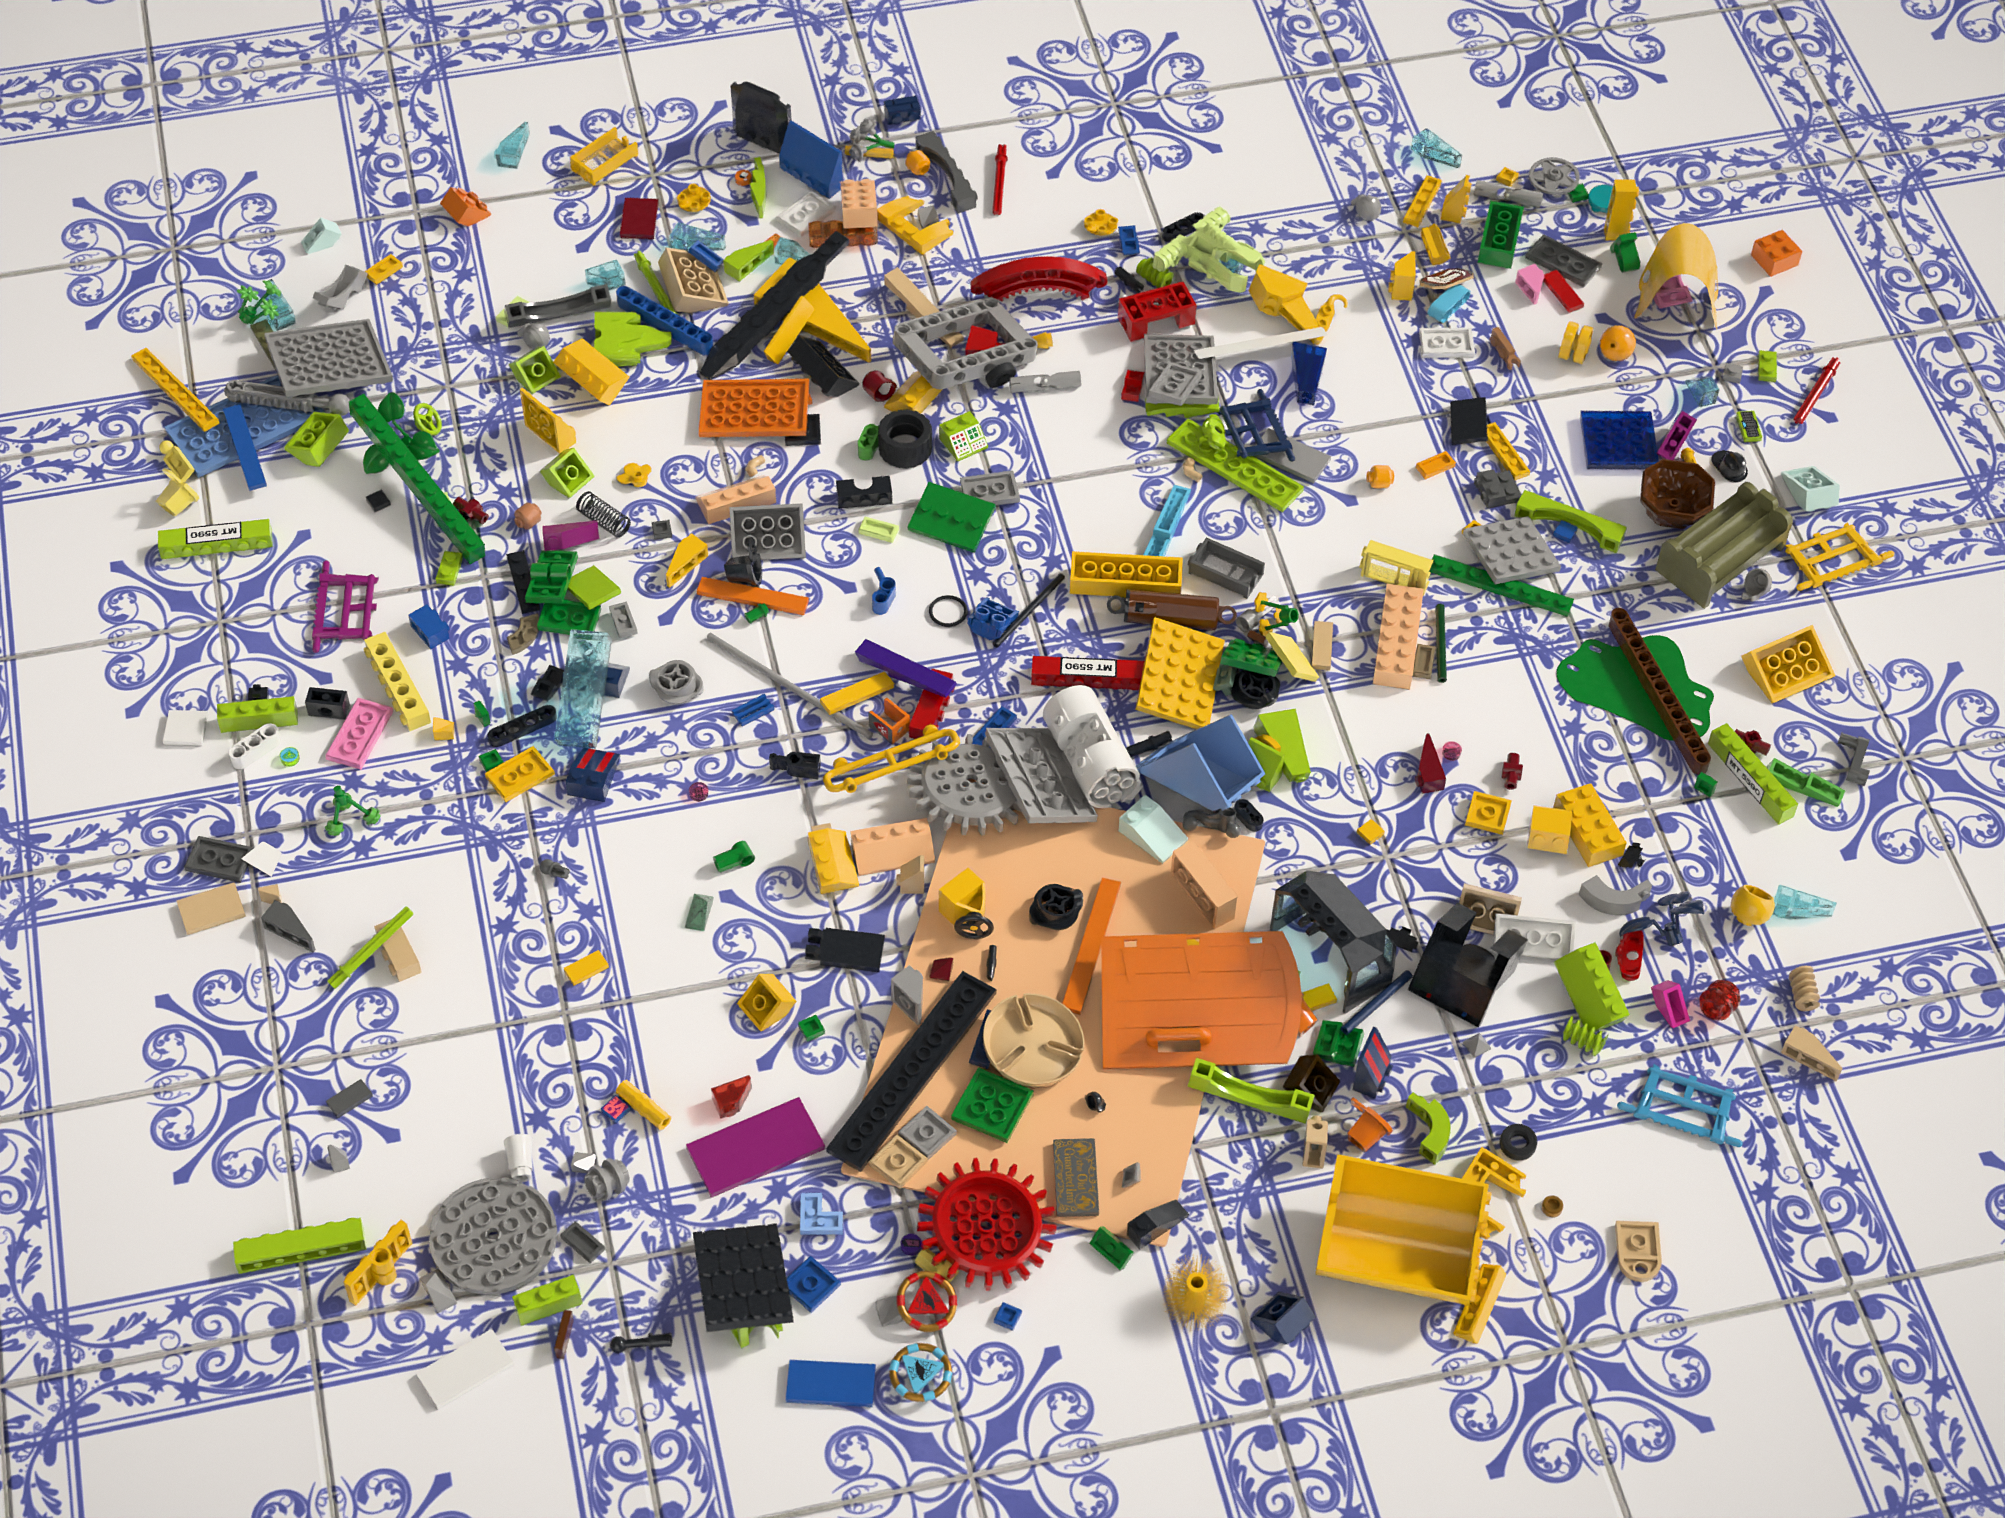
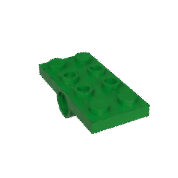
M541 550L537 563H532L531 581L525 595L526 603L563 604L578 559L577 551Z

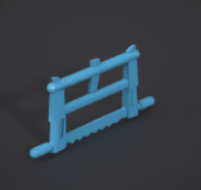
M1653 1064V1067L1647 1069L1649 1078L1644 1089L1641 1091L1642 1097L1637 1107L1625 1102H1618L1617 1104L1618 1109L1629 1113L1633 1112L1636 1118L1644 1120L1650 1118L1654 1123L1667 1124L1669 1127H1675L1676 1130L1683 1129L1684 1132H1690L1692 1135L1698 1134L1699 1137L1706 1136L1710 1138V1141L1717 1144L1725 1142L1735 1147L1743 1145L1742 1140L1725 1136L1726 1122L1730 1121L1731 1101L1736 1099V1095L1733 1093L1734 1089L1722 1090L1697 1082V1077L1690 1075L1689 1079L1662 1071L1657 1065ZM1661 1078L1686 1086L1684 1097L1656 1089L1658 1079ZM1694 1089L1721 1097L1719 1109L1691 1100ZM1653 1096L1679 1104L1685 1108H1692L1716 1116L1713 1130L1649 1110Z

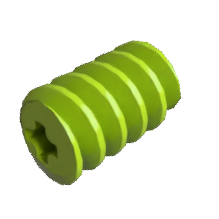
M1152 257L1143 259L1138 263L1136 273L1148 282H1151L1152 285L1160 288L1171 284L1174 273L1169 272V269L1160 272L1153 268L1154 259Z
M1571 1016L1563 1031V1040L1567 1041L1571 1038V1045L1578 1042L1579 1049L1585 1046V1052L1588 1053L1593 1049V1056L1599 1054L1609 1034L1602 1038L1603 1031L1594 1034L1595 1027L1588 1031L1587 1023L1580 1027L1581 1020L1572 1023L1573 1016Z

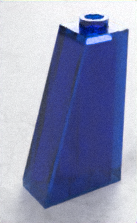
M1293 342L1291 360L1298 403L1315 405L1326 361L1327 348Z

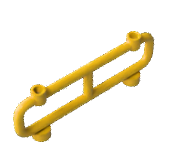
M927 725L923 729L924 736L851 763H848L843 757L835 759L833 762L834 769L828 771L823 776V783L830 792L846 790L848 793H853L860 784L935 757L939 760L946 759L948 752L955 750L959 746L960 738L952 729L938 731L935 725ZM949 736L952 740L948 745H936L934 750L898 763L893 756L942 737ZM884 758L887 759L890 765L854 779L848 777L844 779L843 783L833 785L831 782V778L845 774Z

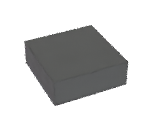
M670 519L652 522L654 540L672 537Z

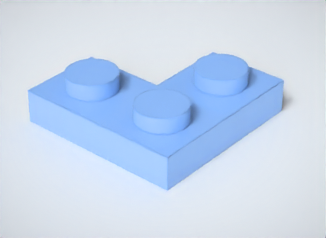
M801 1193L800 1235L843 1234V1212H822V1193Z

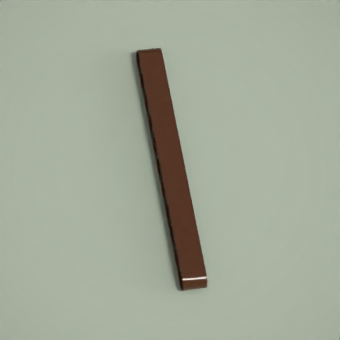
M1623 608L1613 609L1608 624L1609 629L1689 768L1696 775H1699L1701 772L1705 774L1711 761L1707 748L1627 611Z

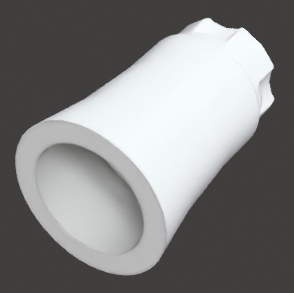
M527 1134L511 1135L503 1141L507 1152L509 1172L512 1179L519 1180V1182L531 1180L533 1170V1138Z

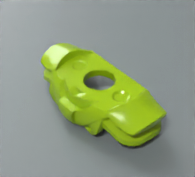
M1210 414L1209 418H1206L1202 424L1203 437H1208L1209 445L1219 452L1222 448H1225V428L1217 415Z

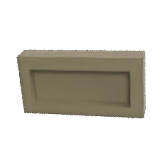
M1417 643L1413 677L1431 679L1436 646Z

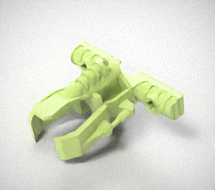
M1219 206L1214 211L1205 215L1203 219H1200L1198 223L1192 225L1197 230L1190 236L1178 235L1176 239L1163 246L1160 251L1155 252L1153 268L1160 272L1165 271L1170 266L1175 267L1180 259L1185 257L1186 259L1188 258L1191 268L1207 274L1206 277L1209 279L1217 280L1229 291L1242 293L1246 291L1248 276L1233 273L1220 263L1219 260L1226 263L1233 259L1254 269L1255 272L1259 264L1265 265V260L1255 248L1246 243L1236 242L1222 231L1224 226L1230 222V215Z

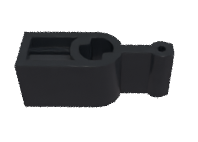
M790 752L787 756L771 753L769 756L770 769L774 771L777 769L786 770L788 775L793 777L818 780L821 757L820 754Z

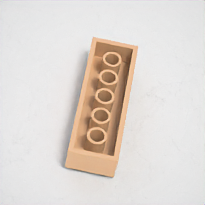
M1393 584L1386 585L1373 684L1410 690L1424 589Z

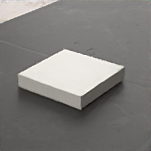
M169 710L163 737L164 745L202 746L208 712Z

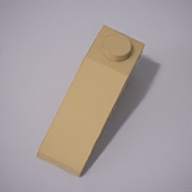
M1794 1026L1781 1053L1837 1082L1843 1068L1814 1034L1804 1028Z

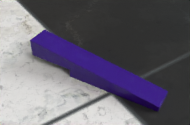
M865 639L855 651L860 662L884 670L894 679L945 698L957 685L956 681L868 639Z

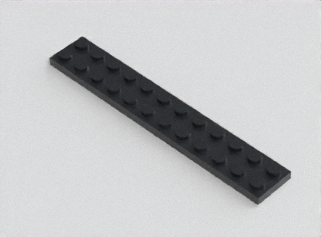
M962 971L830 1142L826 1152L861 1172L996 995L997 989Z

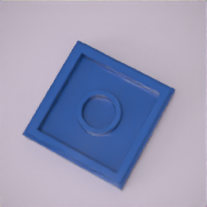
M812 1256L808 1257L787 1277L789 1294L811 1313L841 1286V1281Z

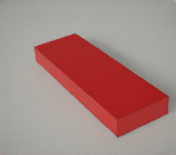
M1558 270L1544 274L1543 282L1569 313L1584 308V302Z

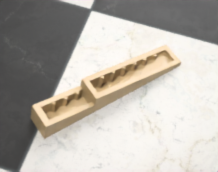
M898 267L884 275V285L906 303V309L916 318L940 312ZM952 332L940 337V339L952 348L962 342L964 336L960 332Z

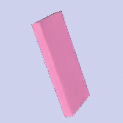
M357 698L326 753V760L362 770L393 713V707Z

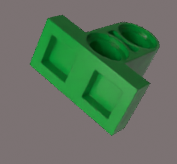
M1636 232L1619 235L1610 246L1611 253H1615L1619 269L1622 273L1640 269V259L1635 241L1638 239Z

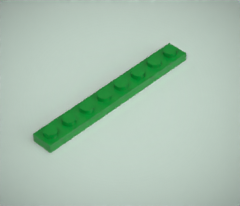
M1436 554L1432 557L1433 564L1429 572L1566 617H1568L1573 606V598L1517 580L1494 584L1485 570Z

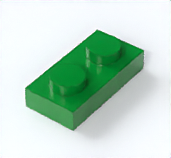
M1104 1226L1099 1227L1089 1243L1119 1270L1125 1268L1134 1254L1129 1247Z

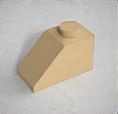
M920 855L901 866L900 874L896 875V886H900V894H924V855Z

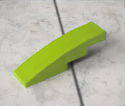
M759 156L754 158L755 170H752L753 183H750V194L759 218H763L766 206V180L762 160Z
M1219 397L1218 404H1182V406L1170 403H1146L1145 398L1147 416L1165 413L1166 417L1184 414L1185 418L1220 412Z

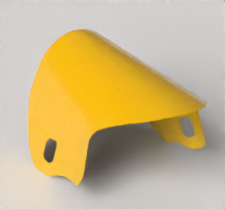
M1689 223L1676 225L1669 229L1657 243L1640 277L1639 289L1641 294L1634 318L1639 317L1645 311L1656 293L1668 279L1676 275L1689 274L1699 278L1706 285L1717 330L1715 300L1718 297V272L1713 247L1706 234L1695 225ZM1649 270V279L1644 283L1642 278L1646 271ZM1717 281V290L1715 292V282Z

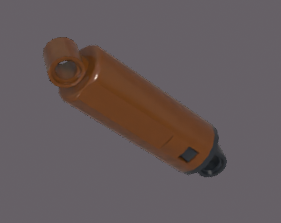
M1127 589L1126 597L1115 595L1107 601V609L1113 614H1124V622L1152 625V621L1156 617L1191 629L1214 631L1217 629V623L1231 624L1237 617L1233 607L1219 606L1218 597ZM1117 599L1121 602L1119 610L1112 609V600ZM1224 610L1232 611L1233 616L1230 620L1222 618Z

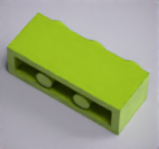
M574 1274L512 1296L521 1326L583 1304Z

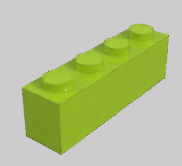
M294 696L217 704V721L221 733L259 729L269 723L276 725V727L298 725V709Z

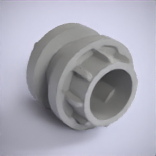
M608 1158L602 1162V1168L597 1164L591 1166L584 1177V1181L589 1194L593 1198L607 1200L612 1197L613 1190L616 1194L625 1191L627 1184L630 1182V1176L623 1162L618 1159Z

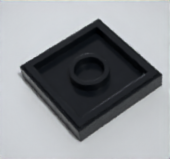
M808 414L806 436H785V446L820 445V414Z

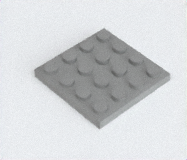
M1529 516L1464 529L1463 535L1494 584L1559 572L1561 569L1560 563Z

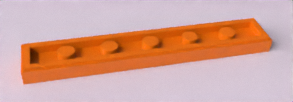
M701 577L697 588V595L753 606L765 603L768 609L799 615L805 614L809 603V597L707 577Z

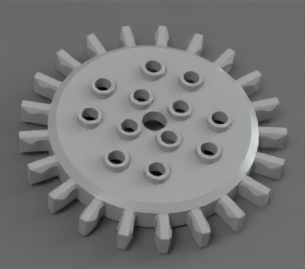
M967 734L965 744H959L955 750L948 752L946 759L939 760L935 757L924 761L925 764L918 763L910 767V771L922 775L908 774V785H920L909 788L908 796L909 798L923 797V799L916 801L915 809L918 812L930 807L932 810L928 813V822L931 823L938 816L944 818L943 830L947 831L954 822L961 824L962 835H966L969 825L978 826L981 836L985 835L986 824L993 823L998 832H1002L1004 823L1001 819L1003 818L1008 819L1014 825L1018 823L1019 815L1013 810L1022 811L1008 785L1007 778L995 759L994 752L986 740L987 737L984 738L982 745L972 744V735ZM950 737L948 739V744L952 742ZM936 740L932 742V750H934L936 745H939ZM923 749L919 751V755L926 753ZM968 779H974L976 782L971 783Z

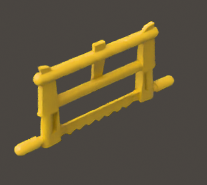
M1848 523L1844 524L1843 528L1821 535L1819 532L1813 534V539L1796 545H1785L1786 554L1791 555L1799 570H1802L1809 580L1796 586L1798 591L1810 588L1811 586L1817 588L1825 581L1831 582L1832 579L1842 578L1843 575L1848 576L1850 572L1860 571L1861 568L1866 569L1868 565H1871V567L1879 565L1883 560L1894 556L1892 550L1878 556L1868 546L1869 543L1855 530V526ZM1846 534L1852 542L1831 550L1826 541ZM1819 544L1825 553L1806 559L1800 551ZM1854 549H1858L1865 558L1862 561L1823 575H1819L1812 566Z

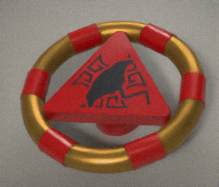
M914 1272L903 1280L897 1291L896 1302L898 1312L908 1326L917 1331L934 1332L941 1330L954 1318L957 1309L955 1290L945 1277L936 1272ZM919 1279H923L907 1311L905 1308V1292L909 1285ZM929 1279L944 1287L948 1294L949 1309H947ZM909 1314H946V1316L934 1324H923L912 1318Z

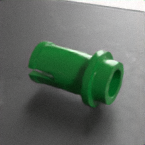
M759 603L758 607L744 613V616L748 623L751 624L763 616L766 617L769 609L765 603Z

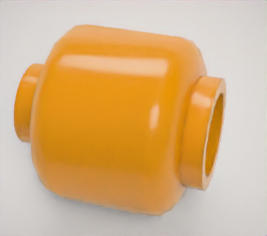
M915 150L908 153L905 164L914 175H924L930 168V159L921 150Z
M1373 465L1366 474V480L1372 488L1386 489L1394 482V471L1387 465Z

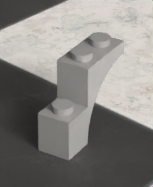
M345 264L337 280L326 290L314 292L312 298L317 300L318 305L323 307H329L333 310L337 308L344 309L350 293H353V291L361 292L368 273Z

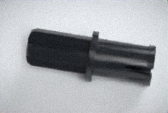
M1121 266L1115 269L1114 274L1124 282L1125 286H1129L1137 294L1140 293L1138 289L1141 291L1144 289V285L1135 279L1133 274L1128 273Z

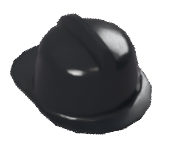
M1726 450L1717 451L1713 454L1712 463L1725 479L1730 482H1741L1746 479L1748 469L1742 454Z

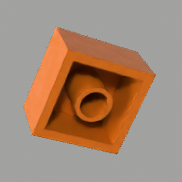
M1783 229L1755 240L1751 256L1770 277L1798 266L1802 255V250Z

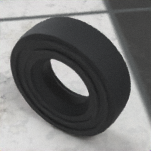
M1010 362L1002 363L990 370L985 376V380L991 388L1000 387L1009 382V377L1016 375V369Z
M1512 1124L1503 1130L1500 1137V1148L1507 1157L1519 1161L1526 1160L1536 1151L1537 1136L1530 1127L1523 1124ZM1521 1136L1526 1140L1527 1144L1523 1148H1516L1511 1144V1138Z

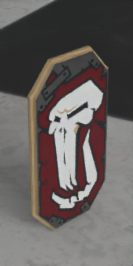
M1449 268L1421 278L1419 283L1420 286L1430 289L1447 290L1449 287L1473 279L1474 274L1472 271L1461 268Z

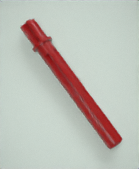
M1005 144L998 145L997 154L995 155L996 173L992 212L994 215H1001L1005 165L1008 161V156L1006 155L1007 146Z
M1832 357L1829 363L1823 367L1822 374L1793 418L1796 424H1803L1830 379L1836 375V370L1841 364L1838 357L1836 359Z

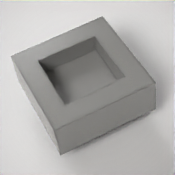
M1726 363L1722 380L1740 384L1743 366Z

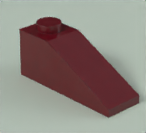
M1430 733L1425 735L1418 774L1415 776L1416 786L1420 787L1422 794L1444 790L1446 784V776Z

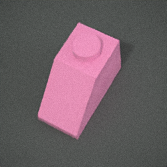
M1536 264L1517 271L1515 283L1534 305L1537 304L1544 273Z

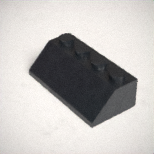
M798 335L787 351L792 356L791 360L802 367L801 370L811 377V381L814 384L820 386L821 392L826 396L839 397L860 384L820 341Z

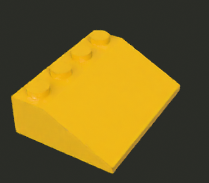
M1813 625L1741 655L1748 673L1771 703H1775L1835 676Z

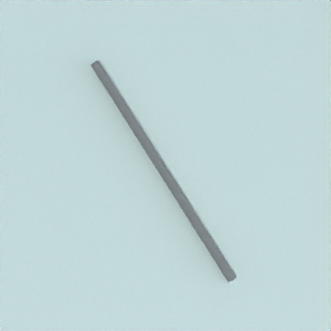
M711 632L707 635V639L828 714L820 704V700ZM840 712L830 715L867 739L872 738L873 733Z

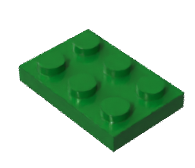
M564 600L563 604L544 603L537 629L592 639L601 613V605L590 610L582 602Z

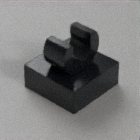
M254 684L253 688L248 690V701L269 699L268 687Z

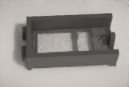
M1207 537L1203 543L1198 544L1194 556H1190L1187 563L1189 565V574L1193 573L1243 595L1245 599H1248L1264 575L1265 569L1264 562Z

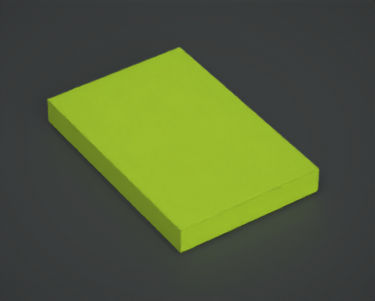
M594 565L572 576L567 589L590 610L622 593L620 587Z

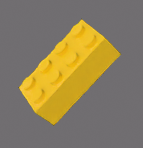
M1591 783L1556 794L1553 808L1572 811L1570 837L1588 867L1623 856L1627 842Z

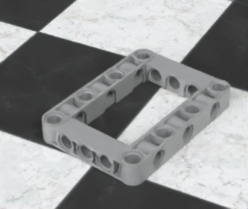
M990 297L899 323L895 326L893 334V344L935 389H945L984 377L990 370L1002 363L1010 362L1014 367L1030 363L1035 360L1038 346L1037 341L1028 334L999 301ZM984 323L989 324L1004 339L1006 344L943 363L924 341L940 338L952 332L957 333L970 329L971 325L976 326Z

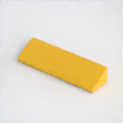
M803 296L799 297L764 350L767 359L775 364L780 363L815 310Z
M1481 1265L1475 1287L1474 1302L1470 1301L1469 1305L1464 1306L1453 1332L1455 1336L1478 1344L1506 1277V1273L1501 1265Z

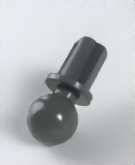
M545 859L540 863V871L543 874L564 879L569 877L570 870L562 867L558 862Z

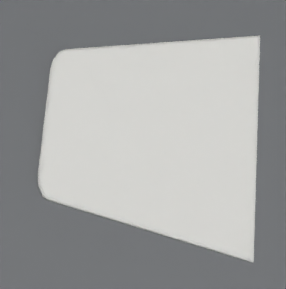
M261 842L241 859L272 877L282 853L266 842Z

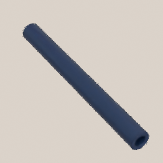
M1405 970L1341 1027V1031L1345 1035L1353 1031L1413 978L1412 973Z

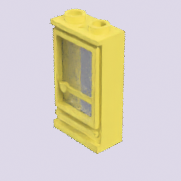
M1370 540L1368 546L1363 547L1361 556L1364 558L1361 559L1359 568L1362 569V577L1365 575V577L1387 584L1424 589V596L1429 585L1428 579L1431 574L1429 570L1433 560Z

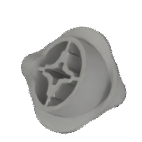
M683 660L669 661L649 672V681L652 688L656 690L663 701L669 704H682L697 695H701L704 691L701 677L689 663Z

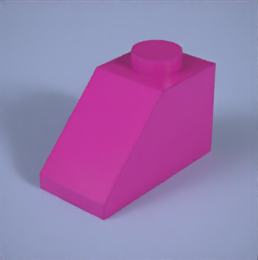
M1667 980L1651 987L1655 1005L1671 1028L1690 1021L1680 984Z

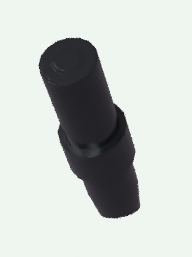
M995 945L989 946L986 964L987 978L990 981L994 978L997 964V946Z

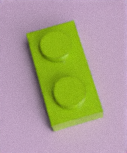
M1759 350L1758 381L1776 382L1777 352Z
M444 551L436 575V584L455 585L463 560V553Z

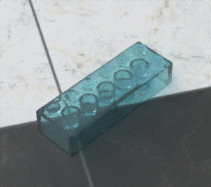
M570 630L554 740L560 746L593 749L597 747L612 638L607 632Z

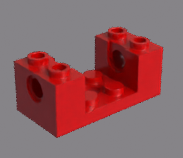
M1182 281L1119 298L1118 319L1130 342L1143 339L1144 334H1147L1148 323L1174 316L1179 329L1194 325L1197 305Z

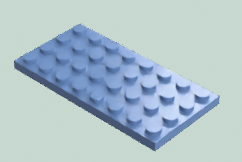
M278 375L259 383L282 386ZM226 398L207 407L219 419L220 424L205 432L189 416L164 428L175 446L179 447L195 469L194 473L199 478L239 459L223 408L241 405L256 451L297 432L313 412H326L321 407H315L313 412L308 411L305 413L301 410L232 402Z

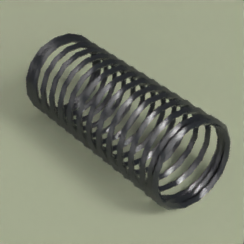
M591 491L584 492L577 500L576 510L592 521L599 520L598 525L616 538L622 537L628 531L631 524L630 518L610 506V504H607V502H604V500ZM587 494H591V495H589V496L583 501V504H582L581 510H580L579 507H580V503H581L582 499H583ZM591 496L590 500L586 503L585 508H583L585 501ZM627 519L625 528L619 534H616L624 526ZM624 520L622 526L616 531L617 527Z

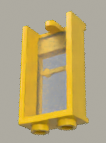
M613 127L570 156L571 170L594 186L596 182L628 160L637 157L638 145L636 142L629 145V140L626 136L622 137V141L618 139L617 128Z

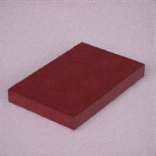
M625 198L620 238L654 239L659 199Z

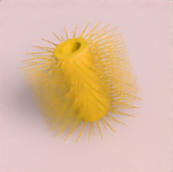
M1197 1262L1196 1268L1191 1269L1192 1264L1190 1268L1183 1267L1187 1272L1183 1269L1180 1272L1177 1270L1176 1279L1173 1277L1174 1283L1172 1285H1164L1168 1286L1164 1288H1172L1165 1291L1172 1293V1295L1163 1296L1168 1297L1163 1299L1171 1300L1170 1298H1172V1301L1175 1303L1168 1301V1304H1171L1175 1311L1179 1308L1181 1310L1178 1312L1179 1314L1183 1310L1185 1311L1184 1316L1187 1318L1184 1319L1187 1320V1325L1191 1313L1193 1318L1194 1312V1330L1196 1318H1200L1201 1314L1203 1317L1207 1313L1210 1318L1211 1312L1214 1315L1216 1314V1309L1220 1306L1218 1302L1228 1298L1220 1297L1222 1294H1227L1224 1293L1226 1292L1222 1290L1223 1292L1220 1291L1221 1289H1226L1225 1287H1229H1220L1218 1283L1224 1281L1216 1280L1218 1273L1213 1277L1211 1275L1213 1271L1211 1270L1207 1274L1208 1268L1204 1267V1265L1201 1272H1197Z

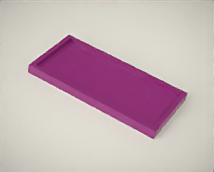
M797 1097L686 1144V1149L710 1197L713 1198L825 1150V1144L800 1097Z

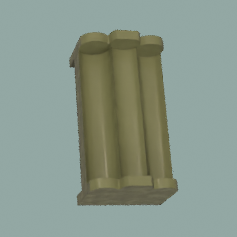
M1744 482L1738 487L1734 495L1716 507L1712 512L1708 513L1675 539L1665 541L1661 546L1655 570L1705 609L1710 605L1714 593L1773 548L1779 551L1785 548L1793 523L1792 516L1786 509L1778 507V499L1766 489L1758 491L1752 483Z

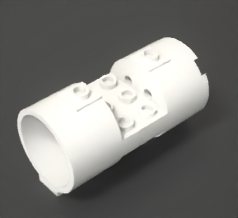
M1072 686L1058 692L1046 703L1043 709V718L1059 748L1064 751L1069 760L1073 774L1088 802L1096 808H1109L1111 804L1120 800L1122 803L1128 799L1132 800L1143 788L1139 779L1140 773L1125 746L1120 741L1094 691L1087 686Z

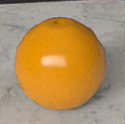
M1614 325L1609 327L1600 339L1602 354L1612 361L1628 359L1636 347L1634 333L1624 326Z

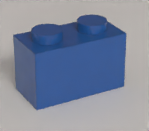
M428 604L408 614L410 626L430 650L450 639L448 624L446 621H442L435 609L432 610Z

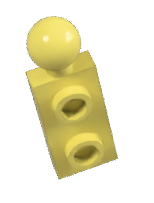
M168 440L161 442L159 446L160 452L166 455L163 460L182 482H186L195 469L179 447L174 446Z

